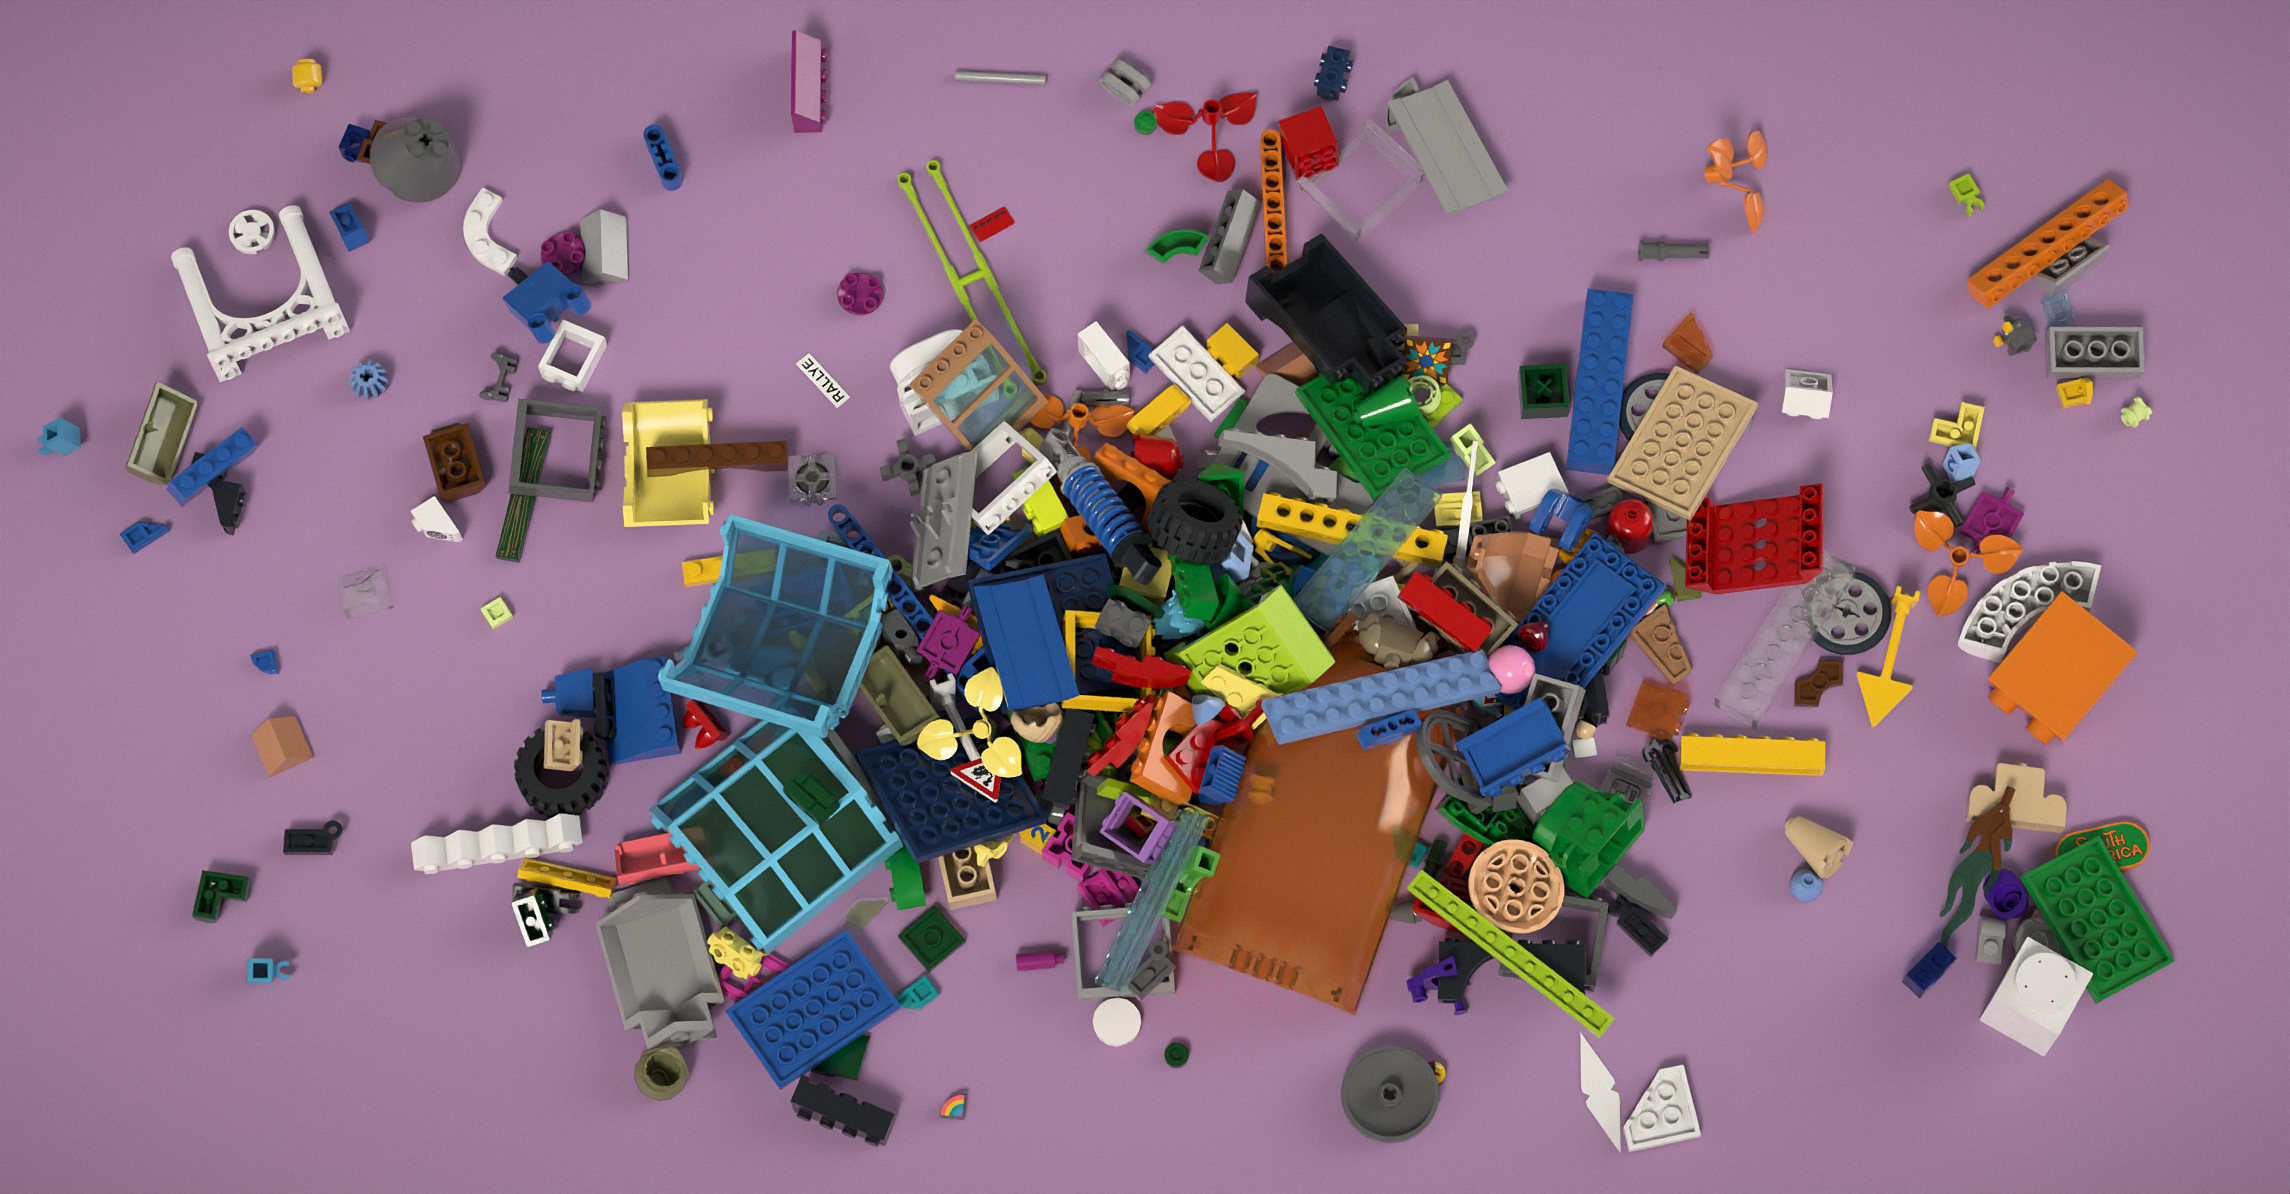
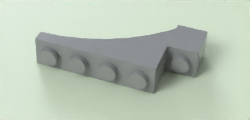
M1235 428L1226 429L1219 436L1218 446L1250 454L1278 469L1305 494L1307 502L1330 505L1336 499L1337 471H1331L1328 467L1314 468L1316 442L1308 441V438L1305 437L1286 438L1282 434L1268 436L1263 435L1259 431L1244 433Z

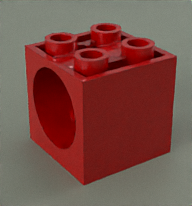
M1322 106L1278 121L1281 146L1296 180L1308 179L1314 174L1331 171L1339 166L1338 142Z

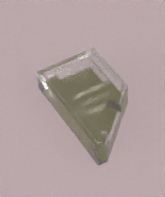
M857 898L841 917L860 933L886 906L889 898Z

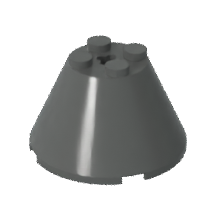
M419 116L396 118L385 124L377 132L370 148V164L376 179L382 187L384 185L394 193V196L405 201L421 203L442 197L455 184L460 173L461 156L458 146L450 133L438 120Z

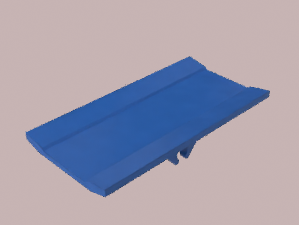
M1044 575L995 586H975L974 593L1008 709H1021L1065 701L1079 696Z

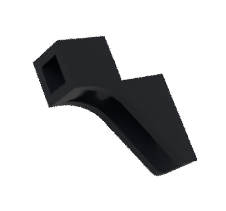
M195 452L191 465L205 454ZM227 469L207 486L212 489L221 526L225 533L234 535L235 528L240 526V512L242 507L246 506L248 494L242 484L223 481L227 476Z

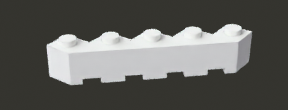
M558 814L547 821L525 819L514 826L492 824L479 832L458 830L446 837L425 835L411 842L414 870L424 871L425 874H435L443 870L466 869L480 864L502 863L506 860L524 857L534 858L542 854L555 852H570L574 850V847L583 842L579 816Z

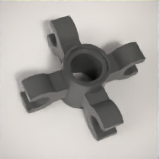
M906 439L897 440L900 457L897 464L880 467L882 480L888 481L900 476L901 479L907 481L911 496L919 495L920 489L916 478L920 470L936 464L934 453L917 459L913 454H909ZM907 464L914 466L909 471L902 469Z

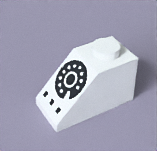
M435 496L411 510L414 517L411 522L418 533L423 531L426 537L453 542L463 540L460 532Z

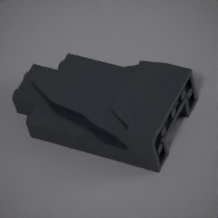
M1322 233L1304 243L1302 257L1272 274L1273 271L1268 266H1265L1249 276L1245 303L1261 321L1267 318L1280 327L1331 385L1339 381L1343 382L1351 375L1368 394L1373 390L1380 389L1388 381L1403 375L1407 359L1398 348L1406 341L1407 327Z

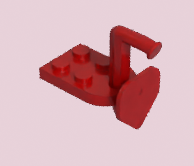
M1263 699L1257 700L1254 708L1244 718L1231 705L1225 703L1223 709L1215 716V720H1209L1202 725L1196 724L1164 757L1195 794L1199 793L1213 746L1224 745L1234 750V740L1239 743H1245L1253 738V731L1250 727L1264 713L1261 707Z

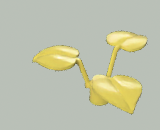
M989 667L970 678L965 686L966 700L972 706H979V712L983 719L976 721L973 729L954 733V726L948 720L939 719L932 721L921 731L917 745L919 749L930 757L937 760H945L952 757L957 750L958 743L955 739L956 737L974 733L980 739H988L987 744L990 748L982 753L981 758L984 767L990 773L1000 777L1020 776L1023 773L1022 757L1017 742L1009 737H999L992 743L993 735L996 732V724L992 719H989V716L986 715L983 709L987 711L997 710L1003 701V689L997 671L994 667Z

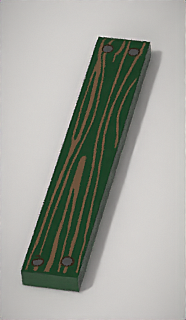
M527 427L523 442L519 482L539 484L551 436L550 431ZM510 495L496 552L497 559L520 563L536 496Z

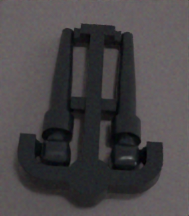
M1653 739L1649 745L1642 749V756L1645 762L1652 763L1653 771H1656L1673 804L1690 799L1692 795L1676 764L1675 757L1671 755L1678 752L1676 745L1669 739L1661 741ZM1655 752L1657 753V755H1658L1660 761H1659V760H1658V761L1656 760L1657 756H1656ZM1665 774H1668L1678 797L1675 798Z

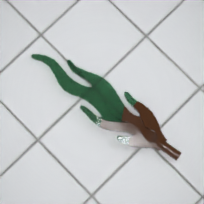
M2007 786L2000 803H1997L1992 810L1982 815L1972 824L1966 840L1959 850V853L1963 854L1971 847L1975 838L1981 835L1978 846L1956 867L1949 880L1946 904L1939 914L1940 918L1951 911L1957 891L1961 887L1963 894L1959 909L1942 931L1940 946L1943 955L1946 954L1951 934L1972 915L1975 906V896L1982 879L1990 871V878L1983 889V894H1987L1999 876L2002 863L2001 838L2003 839L2004 851L2008 852L2011 848L2012 826L2009 805L2016 791L2012 787Z

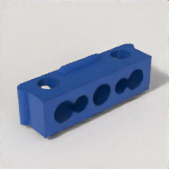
M1412 709L1364 726L1355 735L1363 750H1368L1379 745L1395 742L1404 736L1417 732L1422 722L1416 711Z

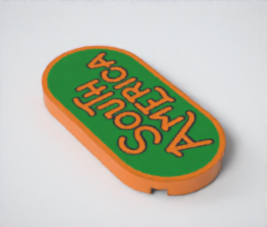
M2127 821L2116 822L2065 835L2057 844L2054 859L2099 836L2119 870L2126 871L2140 866L2147 858L2150 850V841L2146 832L2137 824Z

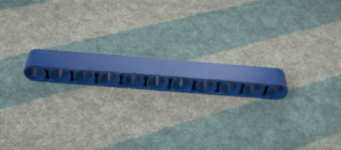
M835 504L829 509V523L847 548L859 552L869 549L873 551V556L886 559L844 505ZM837 513L845 515V518L840 522L833 520V516ZM851 531H856L859 533V537L855 540H850L847 538V534ZM892 567V577L887 583L885 592L888 593V598L895 609L898 608L921 643L927 631H919L917 626L922 622L928 623L931 626L934 620ZM864 569L872 579L875 572ZM892 586H899L902 590L899 594L893 595L889 592V589ZM907 604H912L916 607L912 613H906L903 611V608ZM941 669L946 676L952 673L947 669ZM961 671L959 675L952 673L956 680L957 691L971 709L980 714L979 706L975 707L968 703L965 697V687L960 684V680L966 678V676Z

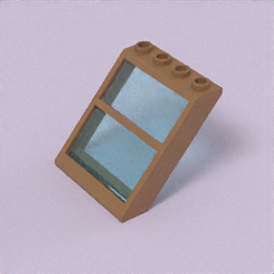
M976 319L909 384L966 452L973 450L1003 421L1019 432L1049 403L995 337Z

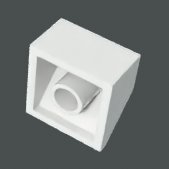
M1785 369L1782 413H1786L1789 416L1807 415L1813 419L1829 418L1833 394L1832 375Z

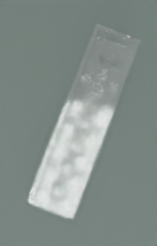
M1823 549V572L1808 584L1792 585L1786 588L1716 695L1715 706L1756 730L1855 578L1856 568Z

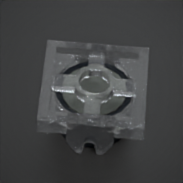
M835 453L788 456L790 503L803 502L807 506H812V503H816L818 506H821L826 500H837Z

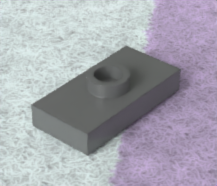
M1612 486L1580 498L1595 511L1590 517L1591 520L1610 514L1617 503L1625 500L1621 489L1617 486Z

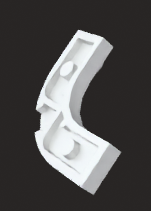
M482 187L465 215L463 225L464 238L470 252L481 264L506 277L509 269L517 260V255L497 245L488 235V225L503 200L502 197Z

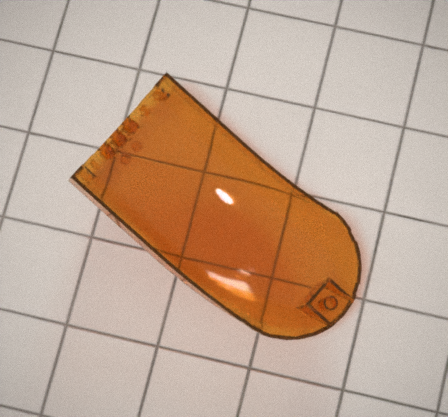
M1353 629L1330 652L1336 660L1335 663L1312 684L1300 691L1386 672L1383 664L1374 661V654L1367 652L1363 648L1359 639V631ZM1433 655V658H1432L1430 661L1437 660V659H1436L1435 656ZM1456 707L1455 711L1459 715L1458 707ZM1440 708L1417 712V715L1421 720L1431 712L1440 710ZM1267 718L1253 730V738L1248 741L1243 756L1246 757L1244 761L1245 770L1239 779L1238 793L1232 802H1224L1208 847L1209 850L1221 854L1214 876L1204 877L1194 886L1172 951L1195 960L1199 959L1216 966L1220 965L1307 996L1311 1000L1356 1017L1409 866L1439 788L1421 761L1416 744V732L1404 736L1395 742L1363 750L1355 734L1362 727L1370 724L1278 745ZM1441 724L1434 725L1430 732V742L1445 747ZM1448 726L1452 750H1454L1456 744L1455 728ZM1433 753L1436 762L1445 773L1448 765L1447 758Z

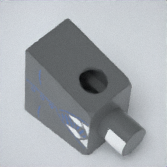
M898 608L882 616L880 623L883 624L881 637L884 647L886 645L890 647L903 666L907 664L911 666L918 665L922 661V656L916 652L919 647L917 636ZM898 632L900 637L897 638L895 633Z

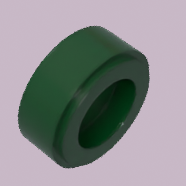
M1181 1043L1170 1044L1164 1053L1166 1063L1172 1068L1183 1067L1189 1059L1188 1049Z

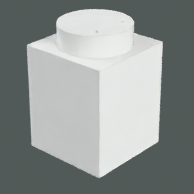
M2027 937L1979 1020L2036 1053L2045 1056L2060 1035L2093 973Z

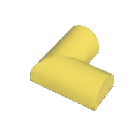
M1961 402L1957 423L1934 418L1928 442L1949 447L1971 443L1974 450H1976L1985 407Z

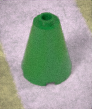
M1404 374L1396 377L1355 405L1352 415L1356 424L1361 423L1362 427L1419 418L1420 413L1415 397L1409 390L1410 385Z

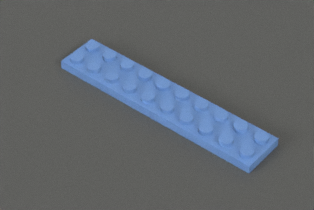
M1483 649L1475 653L1468 652L1265 699L1262 701L1261 707L1278 745L1378 722L1412 709L1417 713L1498 694L1501 687L1497 678L1492 674L1488 659Z

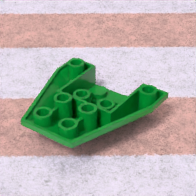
M1461 775L1458 778L1459 785L1464 786ZM1446 793L1434 808L1451 826L1488 847L1504 840H1523L1532 843L1534 829L1517 804L1515 809L1492 812V808L1489 806L1477 815H1474L1468 811L1467 802Z

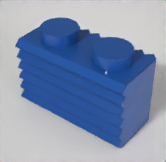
M1224 745L1213 746L1199 792L1220 803L1232 802L1238 793V783L1245 770L1244 761L1246 757Z

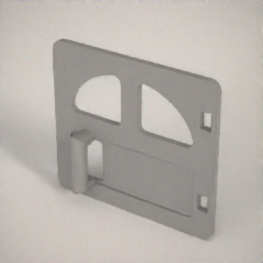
M1268 374L1264 377L1234 428L1239 429L1240 432L1249 433L1258 431L1256 428L1257 424L1272 415L1287 412L1310 413L1295 394L1299 386L1276 374ZM1318 424L1308 438V441L1316 442L1315 469L1317 467H1325L1317 463L1316 458L1328 440ZM1222 447L1214 462L1234 467L1242 452ZM1247 454L1239 467L1240 470L1244 471L1243 511L1257 518L1263 493L1269 494L1270 492L1281 494L1283 498L1288 499L1301 498L1306 503H1309L1305 494L1287 476L1270 464L1254 491L1246 490V483L1261 460ZM1337 473L1336 499L1327 506L1336 510L1338 508H1345L1358 515L1368 513L1374 501L1362 484L1355 483ZM1281 509L1277 512L1280 516L1283 517L1288 516L1290 514L1289 511L1285 509ZM1307 514L1300 517L1305 522L1313 519ZM1332 520L1323 522L1327 527H1333L1336 524ZM1353 525L1350 532H1356L1358 527ZM1288 534L1333 559L1341 557L1347 548Z

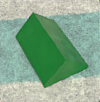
M1213 462L1197 476V480L1203 481L1207 485L1211 484L1219 491H1224L1228 498H1232L1235 501L1243 519L1244 471Z

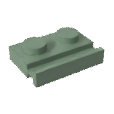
M719 870L717 872L718 876L723 880V882L728 886V888L731 887L732 885L730 884V882ZM710 881L704 882L698 889L693 890L692 893L722 930L726 925L739 918V916L725 899L721 901L712 891L714 885ZM738 892L735 893L736 898L745 910L748 911L750 908Z

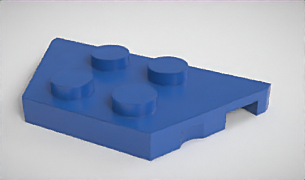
M1000 524L989 535L977 526L970 532L967 557L990 571L1032 534V525L1025 524L1023 529H1010L1011 524Z

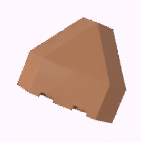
M1528 530L1474 536L1466 567L1480 585L1483 593L1486 596L1489 594L1494 597L1499 603L1497 606L1504 612L1506 610L1511 612L1517 618L1515 622L1519 625L1549 587L1552 570L1559 551L1560 539L1538 535Z

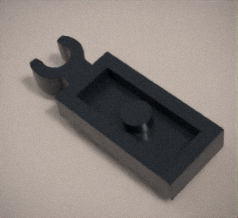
M1617 897L1616 902L1620 905V909L1615 910L1609 905L1608 913L1614 917H1619L1620 919L1616 925L1652 957L1669 938L1634 905L1628 910L1625 901L1621 897Z

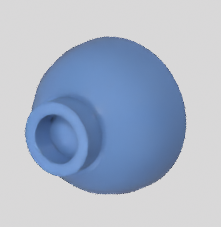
M1802 869L1791 877L1789 888L1797 900L1812 902L1821 895L1823 881L1815 871Z

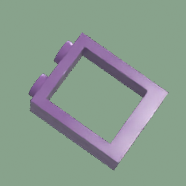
M1124 791L1116 799L1115 807L1111 814L1104 819L1100 833L1143 863L1154 865L1178 823L1136 794ZM1134 804L1159 820L1142 849L1117 833Z

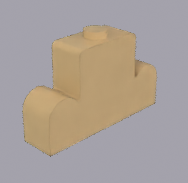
M2019 762L2013 763V765L1999 763L1993 773L1992 789L1985 785H1978L1971 791L1967 799L1965 821L1975 822L1982 815L1992 810L1997 803H2000L2007 786L2016 790L2009 805L2011 826L2014 828L2061 834L2065 828L2067 806L2065 800L2059 795L2053 794L2046 798L2043 797L2044 769L2027 767V764Z

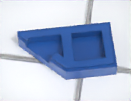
M1128 330V360L1147 374L1155 365L1148 357L1154 349L1132 331Z
M139 521L120 533V536L134 555L170 530L167 525L161 526Z

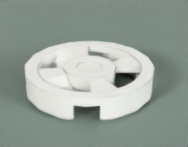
M247 210L235 216L230 223L228 231L234 247L244 254L252 255L257 254L256 251H260L263 248L265 250L269 248L274 241L276 233L273 221L267 214L259 210ZM251 215L254 217L253 222L247 223L244 217ZM269 224V233H262L260 227ZM235 234H243L236 239L234 238ZM252 242H258L259 245L252 247Z

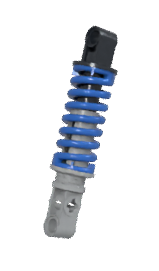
M1052 428L1039 446V450L1056 469L1058 478L1062 482L1061 492L1070 499L1077 512L1083 517V520L1089 525L1092 532L1095 533L1102 546L1108 551L1113 563L1117 567H1127L1137 582L1149 585L1162 566L1161 561L1151 551L1153 544L1151 536L1142 530V526L1139 523H1136V518L1130 514L1129 509L1124 506L1117 493L1111 489L1110 483L1105 481L1100 468L1094 463H1088L1075 449L1063 431Z

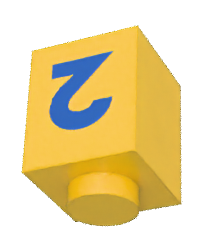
M1046 824L1019 832L1021 834L1020 842L1042 855V850L1051 836L1058 838L1057 831Z

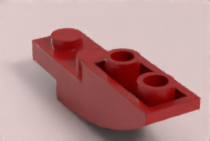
M1097 646L1092 661L1093 665L1113 672L1111 681L1141 688H1172L1187 685L1191 670H1188L1185 666L1166 662L1159 656H1149L1146 654L1144 661L1140 662L1133 656H1123L1108 647L1101 648Z
M1151 694L1145 699L1143 697L1139 698L1128 714L1123 713L1118 717L1115 722L1116 735H1112L1105 742V747L1102 750L1094 751L1087 759V772L1090 775L1096 776L1110 762L1119 768L1135 750L1147 729L1153 708V696Z

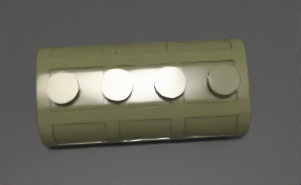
M159 382L154 384L150 400L125 465V469L129 473L154 484L168 485L169 480H172L198 406L197 400Z
M886 645L872 654L859 688L900 745H908L918 739L921 731L929 723L939 720L940 717L890 647Z

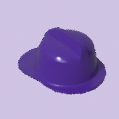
M2001 869L2000 872H1991L1984 881L1983 894L1994 913L2002 919L2025 918V912L2029 907V898L2017 876L2007 869Z

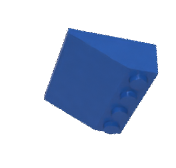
M665 656L639 660L605 672V674L614 677L616 736L613 740L607 741L610 765L681 754L672 692L663 690L658 680L661 667H665L667 663Z

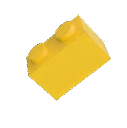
M1228 323L1207 340V351L1237 380L1258 363L1259 354Z

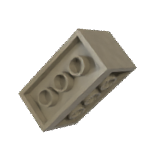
M1446 561L1432 577V584L1439 589L1441 586L1452 593L1451 598L1458 603L1460 601L1466 603L1472 609L1471 613L1477 617L1481 615L1491 623L1490 627L1493 630L1478 649H1483L1488 659L1517 628L1518 623L1515 622L1517 618L1508 610L1504 612L1497 606L1499 603L1494 597L1489 594L1487 596L1480 591L1481 587L1473 579L1468 581L1462 575L1463 571L1456 564L1452 563L1450 565ZM1407 606L1410 615L1426 630L1439 635V641L1455 655L1469 652Z

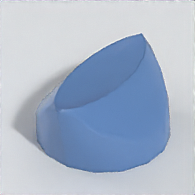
M1193 696L1192 714L1197 725H1202L1215 717L1223 709L1225 702L1221 698L1214 696Z

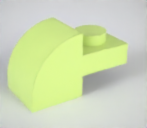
M1471 423L1450 438L1456 455L1460 460L1463 459L1468 468L1470 467L1473 441H1478L1474 468L1475 477L1496 463L1483 446L1484 441Z

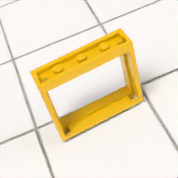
M1065 611L1062 619V638L1074 678L1075 627L1095 629L1101 612ZM1150 624L1140 643V662L1144 661L1146 654L1149 656L1155 655V647L1151 646V639H1154L1155 636L1154 625ZM1140 687V698L1143 697L1145 699L1151 694L1154 700L1155 691H1152L1151 688ZM1079 695L1062 701V708L1130 712L1138 699Z

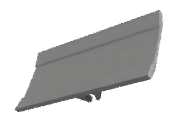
M1448 80L1407 97L1387 101L1393 117L1446 215L1463 211L1508 193L1504 181Z
M976 451L961 453L928 466L922 471L918 511L911 513V517H915L917 523L915 520L910 521V525L916 534L910 590L913 594L922 589V587L943 579L966 575L978 456Z

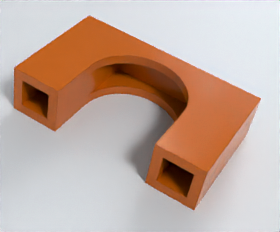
M1105 443L1095 453L1092 463L1100 468L1105 481L1110 483L1111 489L1115 480H1126L1141 490L1146 501V511L1140 525L1142 530L1151 536L1147 525L1149 512L1160 488L1172 481L1141 464L1135 458L1119 451L1115 446Z
M1170 691L1157 696L1153 700L1151 717L1144 737L1138 745L1139 753L1137 759L1131 767V782L1175 806L1190 801L1192 790L1164 758L1162 743L1167 730L1175 731L1185 736L1197 724L1193 718L1192 704Z

